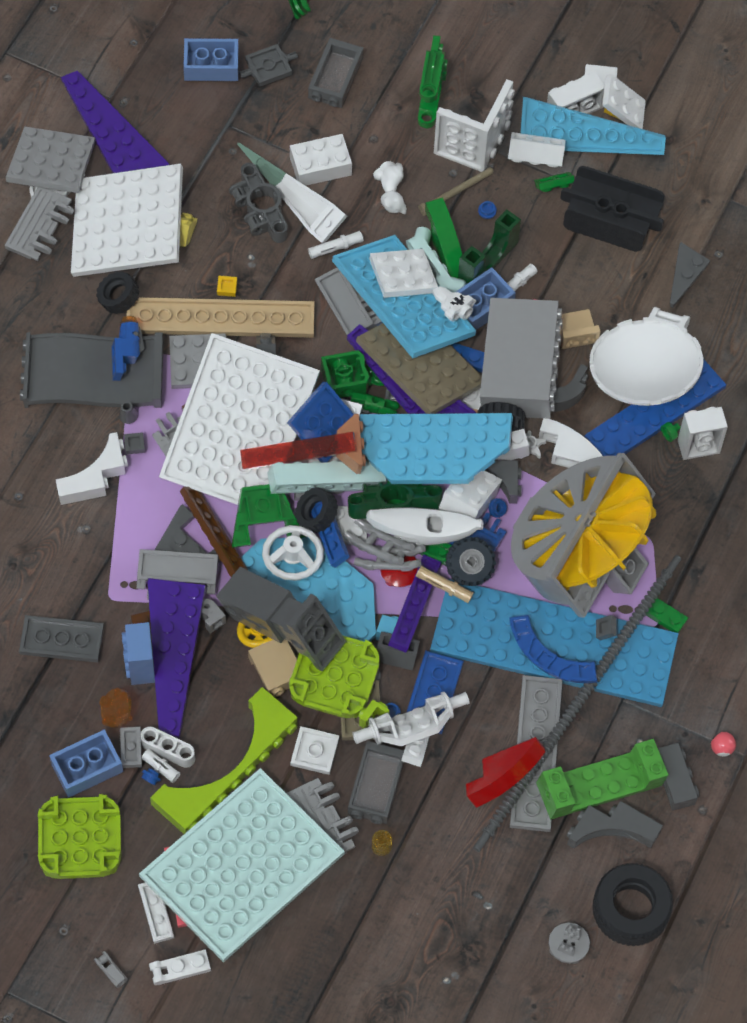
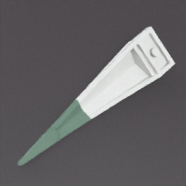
M237 143L267 181L279 189L281 198L306 229L321 243H325L346 219L347 215L321 195L241 143Z

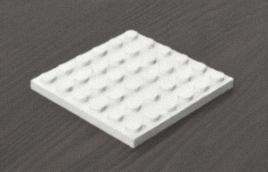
M181 164L83 178L75 198L71 274L73 277L179 262L183 167Z

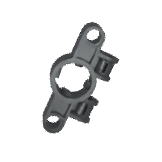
M243 164L241 167V182L232 185L229 188V193L234 196L237 207L247 205L248 214L245 215L244 221L249 225L253 236L268 232L274 242L283 243L288 237V226L281 213L282 200L279 189L272 184L264 182L255 164ZM269 196L273 198L275 206L263 210L256 208L252 202L257 197Z

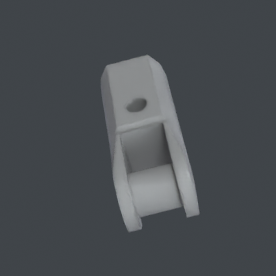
M103 951V955L98 959L94 958V961L116 988H119L126 983L128 978L109 955ZM108 961L110 965L105 968L103 964Z

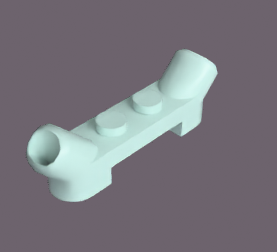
M418 227L414 237L406 240L408 250L424 249L437 285L451 292L458 291L466 285L465 280L449 276L445 264H441L438 254L429 246L432 235L431 231L427 227Z

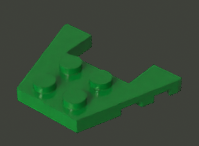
M269 484L242 487L240 489L232 548L251 545L248 530L250 525L284 522L285 526H299L285 493L271 494Z

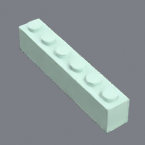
M369 460L366 461L365 466H362L360 474H356L343 462L339 461L324 463L320 461L311 463L294 462L289 464L277 462L272 464L267 472L271 494L305 493L307 490L316 487L322 488L327 492L363 491V483H366V485L378 484L379 482L385 485L386 477L374 468Z

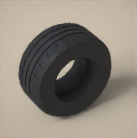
M626 863L625 865L616 866V868H612L605 873L597 885L592 904L594 919L602 933L604 932V935L614 942L617 941V943L626 944L627 946L647 944L658 938L669 922L673 908L672 891L664 877L651 867L648 868V866L639 865L638 863ZM623 890H637L649 899L652 905L651 913L646 918L640 920L625 918L616 910L613 904L615 895Z

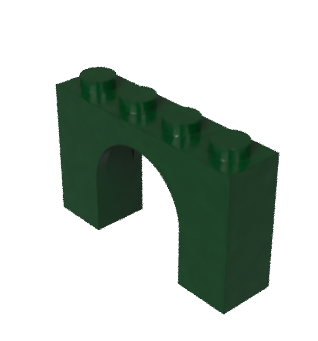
M506 209L495 221L493 236L481 253L471 246L460 257L458 278L464 279L466 284H468L491 267L494 269L518 244L521 219Z

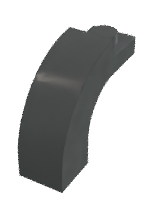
M581 364L572 381L566 386L557 388L556 395H554V412L569 409L583 398L586 392V382L589 378L587 366Z

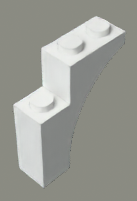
M117 432L109 434L104 451L92 465L72 476L56 479L61 505L106 496L105 489L109 488L107 478L126 474L124 467H128L126 455L122 456L121 450H124V444L122 439H118Z

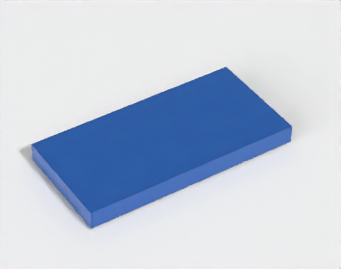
M425 651L407 712L426 706L425 699L441 695V692H445L449 698L453 697L463 661ZM442 708L440 711H438L436 713V716L438 717L440 714H442L445 711V709ZM443 726V728L441 729V731L439 732V734H442L443 729H444V726Z

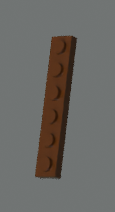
M183 486L180 493L185 503L192 511L193 516L198 521L202 531L219 556L220 561L224 564L228 574L232 577L239 567L248 570L236 549L232 548L231 541L201 492Z

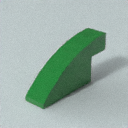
M442 197L425 202V212L431 223V239L441 263L447 267L449 276L458 278L459 261L462 251L445 201Z

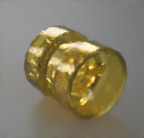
M385 830L375 832L372 837L373 852L379 856L389 854L392 849L391 834Z

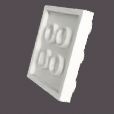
M424 249L370 253L369 260L384 298L431 294L432 290L438 287Z

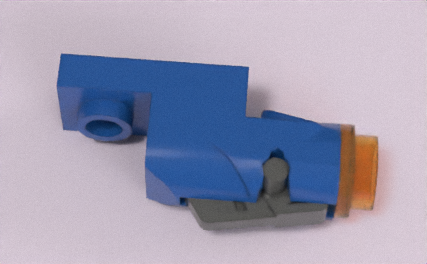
M125 316L121 319L119 338H115L111 346L112 376L114 381H120L122 375L126 373V364H135L140 353L144 351L141 329L134 316Z

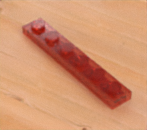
M354 432L240 450L242 469L244 470L271 466L277 462L290 463L357 452Z

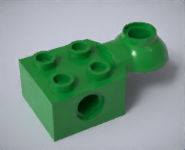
M359 350L321 357L323 380L331 386L340 398L351 397L353 392L366 394L369 385L384 386L371 368L365 365L366 359Z

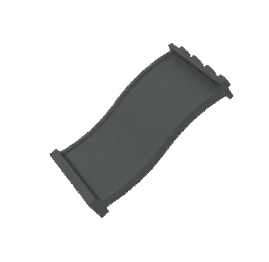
M27 332L26 340H23L25 356H22V367H25L24 373H21V384H24V387L20 389V401L24 402L25 408H29V405L45 403H74L121 407L124 401L131 402L133 407L154 406V408H162L163 332H155L153 336L142 337L144 351L140 353L135 364H126V373L122 375L120 381L113 380L111 349L114 339L119 337L77 333L31 335L30 332Z

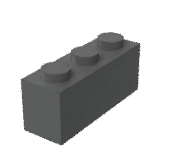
M679 743L658 748L668 772V777L664 781L663 786L672 811L695 805L699 797V791L696 785L693 786L691 780L693 775L691 768L686 766L684 749H680Z

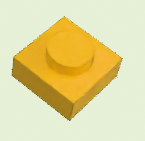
M218 276L217 295L236 297L237 277Z

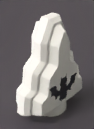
M440 286L432 290L435 299L441 303V309L445 312L444 315L450 321L454 322L459 318L466 320L472 314V307L476 300L471 296H464L459 292H451Z

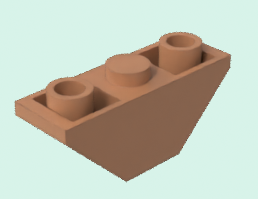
M354 414L337 430L335 437L336 457L356 474L361 473L362 466H365L366 463L365 455H362L364 438H361L360 433L363 432V422L359 421V414Z

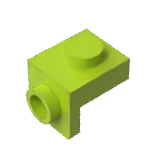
M372 700L367 708L364 707L358 715L359 726L367 728L369 726L368 718L372 717L374 719L376 715L389 714L390 710L384 703Z

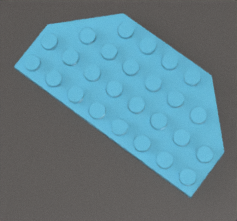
M512 413L360 414L359 421L363 422V432L360 433V436L364 438L362 455H365L370 464L381 472L391 484H469L474 480L475 475L480 471H485L495 463V459L510 451L513 416Z
M303 537V548L314 562L316 559L315 545L308 537ZM267 538L260 539L241 557L248 571L289 590L297 601L303 603L310 594L317 596L343 636L364 642L365 639L371 642L376 637L373 583L346 561L336 568L332 567L324 549V558L319 569L308 578L293 581L284 580L273 575L265 566L262 550ZM286 538L274 540L270 547V555L283 545ZM284 560L274 564L278 569L286 573H299L308 569L302 563L289 564Z

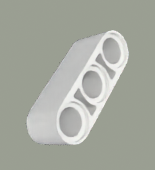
M146 727L141 731V742L144 749L150 748L156 755L184 768L194 764L195 752L190 744L154 727ZM149 736H153L155 738L153 741L145 740ZM165 745L173 746L170 750L163 748ZM184 753H189L191 755L188 758L181 757V755Z

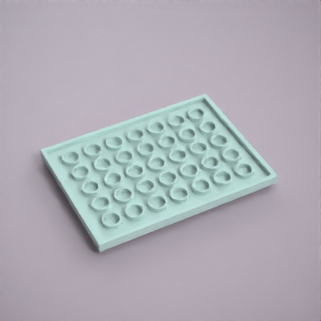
M260 768L141 871L139 877L224 963L345 854V851Z

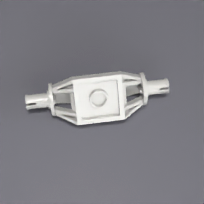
M441 692V695L425 699L426 706L415 708L410 712L396 715L393 718L388 713L374 719L372 717L368 718L369 727L352 732L356 744L373 738L377 745L385 742L404 746L439 733L449 718H454L453 709L470 704L466 692L451 698L445 692ZM444 708L445 711L437 717L436 713ZM390 731L392 734L379 733V732Z

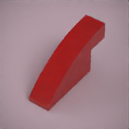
M534 737L483 758L484 777L466 784L467 797L477 808L502 795L518 783L544 755L545 748Z

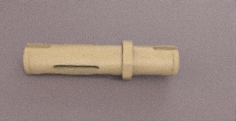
M423 566L419 568L416 574L417 578L448 592L449 596H455L466 603H469L474 592L458 585V582H452Z

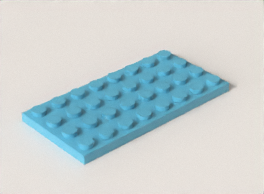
M396 235L333 256L332 262L412 359L475 336L476 330L467 319L462 320L459 318L452 322L444 315L445 312L441 309V303L435 299L433 293L383 297L369 257L370 253L407 250Z

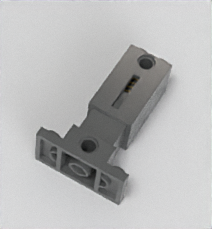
M239 567L216 596L232 619L279 643H282L284 639L291 642L297 652L308 657L316 669L320 671L326 668L346 642L317 596L310 594L301 603L294 598L289 590L242 567Z

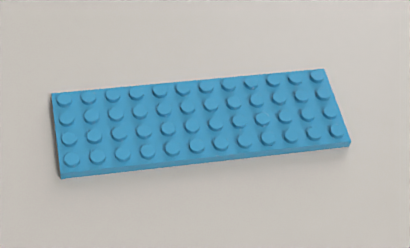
M458 584L474 592L469 603H466L455 596H449V593L445 591L430 652L528 676L557 679L537 668L524 655L514 638L509 618L529 615L536 637L549 651L568 661L595 662V666L600 665L599 661L602 660V656H606L605 652L608 651L609 647H612L611 643H615L614 639L617 638L618 634H621L620 630L623 629L624 625H627V621L616 619V636L599 640L596 638V620L606 617L604 615L588 612L585 618L578 617L570 607L481 586ZM642 624L636 625L637 629L634 630L633 634H630L631 638H627L628 642L624 643V647H621L622 651H618L619 655L615 656V660H612L613 664H609L610 668L606 669V673H603L604 676L600 678V682H597L598 685L594 687V691L662 707L678 633ZM562 680V684L578 688L584 687V683Z

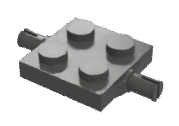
M276 44L246 55L245 61L249 68L239 71L241 78L252 75L259 87L291 76L292 70L288 61L297 59L298 56L296 51L285 54Z

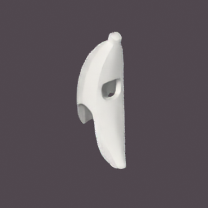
M412 507L369 510L366 515L367 521L374 528L392 534L397 539L414 543L415 546L422 544L424 546L458 541L470 536L477 530H483L484 527L482 519L477 520L465 514L437 509Z

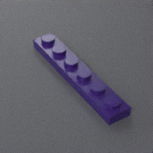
M423 555L421 566L432 572H438L441 561ZM416 574L388 643V646L405 653L409 648L432 588L431 584L417 578Z

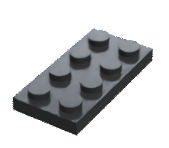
M25 615L19 654L98 663L104 623Z

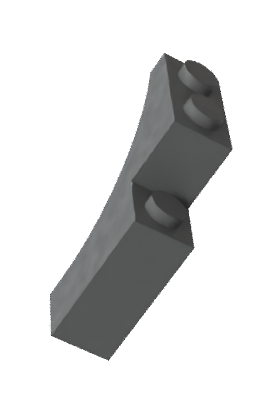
M495 460V463L485 471L502 479L500 488L506 495L509 504H517V499L521 497L522 491L521 485H518V479H521V468H518V461Z
M621 801L617 807L613 805L608 816L589 805L586 811L582 809L578 815L577 821L579 822L576 827L572 826L567 833L569 838L567 845L575 849L578 845L592 838L621 836L652 848L661 833L663 825Z

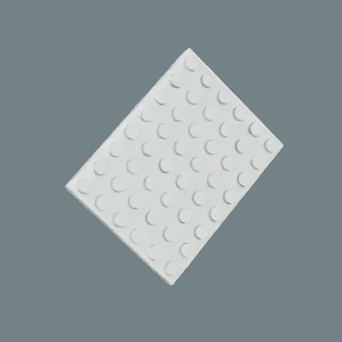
M211 333L159 478L181 486L190 487L201 493L238 505L240 489L242 487L269 484L267 472L271 465L277 462L287 464L297 434L287 422L312 395L320 370Z

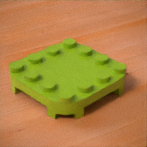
M343 636L346 640L345 644L323 671L316 669L308 657L299 653L289 681L291 698L296 703L307 708L342 718H357L360 711L367 706L379 669L380 657L372 642L366 639L364 642Z
M99 794V797L58 798V796L50 797V800L44 803L41 809L39 808L38 859L44 874L51 878L70 879L104 877L117 871L121 861V817L119 807L112 799L103 794Z

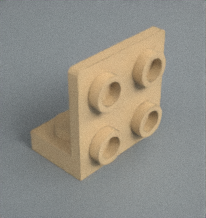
M589 309L562 314L563 327L560 331L562 349L594 344L599 339L600 328L599 325L594 326Z

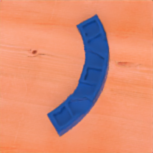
M529 615L509 618L511 629L519 648L537 668L548 675L568 682H598L595 662L568 661L558 657L540 643L532 629Z

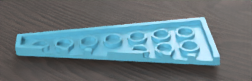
M523 97L521 134L566 140L564 151L664 155L665 135Z

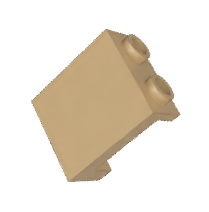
M284 639L282 643L271 640L248 650V658L251 664H254L266 690L272 696L278 697L285 690L289 689V681L297 659L287 640Z

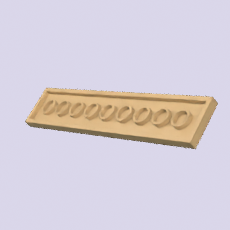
M139 297L134 306L127 311L126 322L138 323L142 334H155V332L173 335L226 333V336H260L262 333H270L271 336L314 338L315 301Z

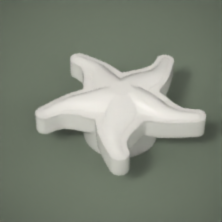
M528 431L526 436L529 443V454H534L537 458H541L539 446L546 444V439H536L534 436H531V431Z

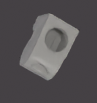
M204 599L201 619L205 621V627L211 634L226 623V617L214 601Z

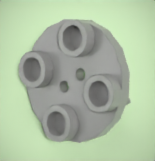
M569 922L560 924L553 929L549 936V951L551 955L561 962L569 964L579 963L589 951V936L584 928L578 924Z

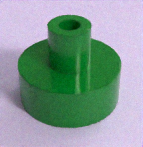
M666 422L661 425V432L667 441L672 442L678 438L677 431L680 430L678 423L672 425L670 422Z

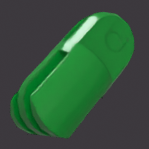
M288 0L296 19L302 18L301 15L304 16L307 12L311 11L307 0Z

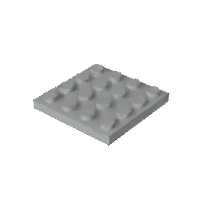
M24 126L6 175V182L78 193L95 145V137Z

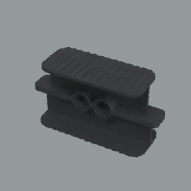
M580 166L577 169L571 189L564 187L561 191L560 199L570 203L564 214L563 225L572 232L637 252L642 249L648 229L661 231L664 221L658 216L662 210L665 195L656 188L648 187L588 166Z

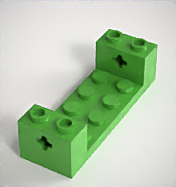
M654 739L635 744L630 753L567 772H563L561 766L543 771L536 784L551 820L581 811L582 809L585 810L589 805L592 807L660 787L668 777V772Z

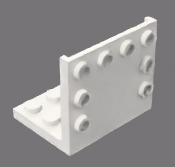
M506 79L484 124L467 116L454 113L449 109L439 107L436 114L434 154L480 172L484 171L490 159H494L497 153V145L502 144L504 131H508L511 125V108L514 102L512 98L515 92L513 90V81Z

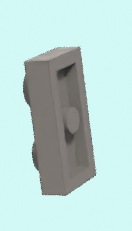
M120 728L121 762L123 768L142 767L141 728Z

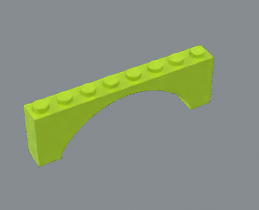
M263 687L248 700L249 709L253 711L254 734L247 754L233 771L220 780L199 787L173 788L164 784L150 797L151 805L183 834L227 798L232 790L235 791L242 784V780L246 776H251L256 770V766L260 762H265L270 756V752L274 748H279L284 738L288 734H293L297 729V716Z

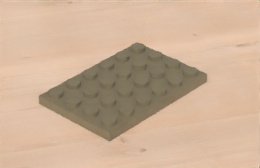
M384 323L356 338V342L426 414H436L457 400L481 388L482 376L451 345L412 359Z

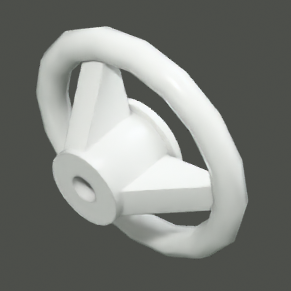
M289 525L278 528L268 536L263 544L262 558L265 566L273 575L284 580L297 581L308 578L319 569L324 558V548L321 540L313 531L302 526ZM292 533L291 536L284 540L283 545L270 555V547L274 540L281 535ZM300 534L308 537L314 543L316 548V559L314 562L304 550ZM284 560L289 564L302 563L308 569L299 573H286L278 569L274 564Z

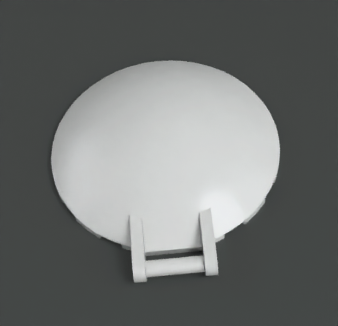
M654 307L649 317H643V320H626L618 323L617 327L610 331L606 330L596 340L590 354V371L596 384L612 398L633 405L663 404L687 393L696 384L703 369L701 346L698 340L687 332L690 316H679Z

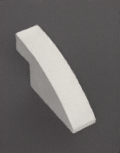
M543 418L539 439H546L548 442L556 443L552 464L570 468L585 460L602 456L597 448L578 432L557 421Z

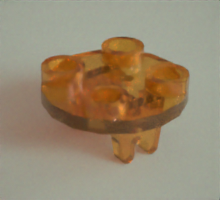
M115 688L109 691L106 696L101 697L99 704L101 706L103 725L117 728L126 724L127 720H133L130 715L132 701L126 690Z

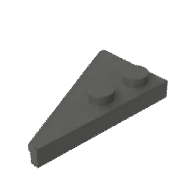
M682 242L678 248L670 297L671 308L675 307L710 264L709 259Z

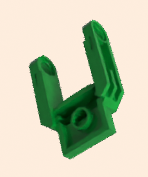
M433 35L431 51H426L419 91L421 101L418 124L422 128H431L435 125L442 81H446L448 60L445 59V52H442L441 36ZM428 115L432 119L430 121H424L422 117Z

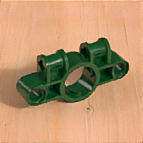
M382 482L366 485V483H363V492L354 493L348 497V515L352 519H364L369 510L412 507L439 510L442 501V489L437 485L422 486V484L391 483L383 485ZM392 499H399L405 501L404 503L398 505H391L385 503L386 501Z

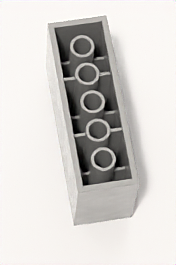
M490 298L480 389L481 406L490 402H506L520 407L525 412L526 418L550 419L551 412L555 411L554 395H556L557 363L560 359L559 346H561L560 331L563 327L562 308H559L558 301Z

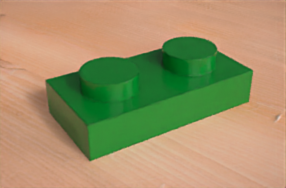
M566 172L534 180L535 187L542 192L551 191L553 187L558 186L559 188L568 187L574 182V175Z
M654 599L655 603L652 604L651 608H648V612H645L646 616L669 631L679 633L687 622L688 617L660 599Z

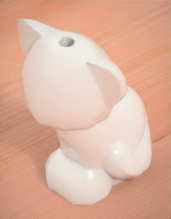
M386 161L373 173L374 178L381 181L385 191L381 196V204L389 213L400 212L405 215L407 208L403 197L396 192L398 184L404 177L403 166L401 163L395 164L394 162Z

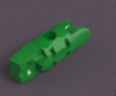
M354 392L350 400L363 404L362 409L369 410V412L375 414H397L395 410L400 405L398 402L381 397Z

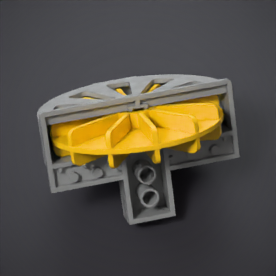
M618 453L616 456L596 457L573 465L555 476L533 497H530L513 526L511 553L514 563L544 598L554 603L569 605L578 617L585 618L604 583L608 585L613 593L632 594L649 563L637 550L636 546L638 544L646 545L649 541L645 532L650 520L656 517V510L652 502L656 493L625 453Z

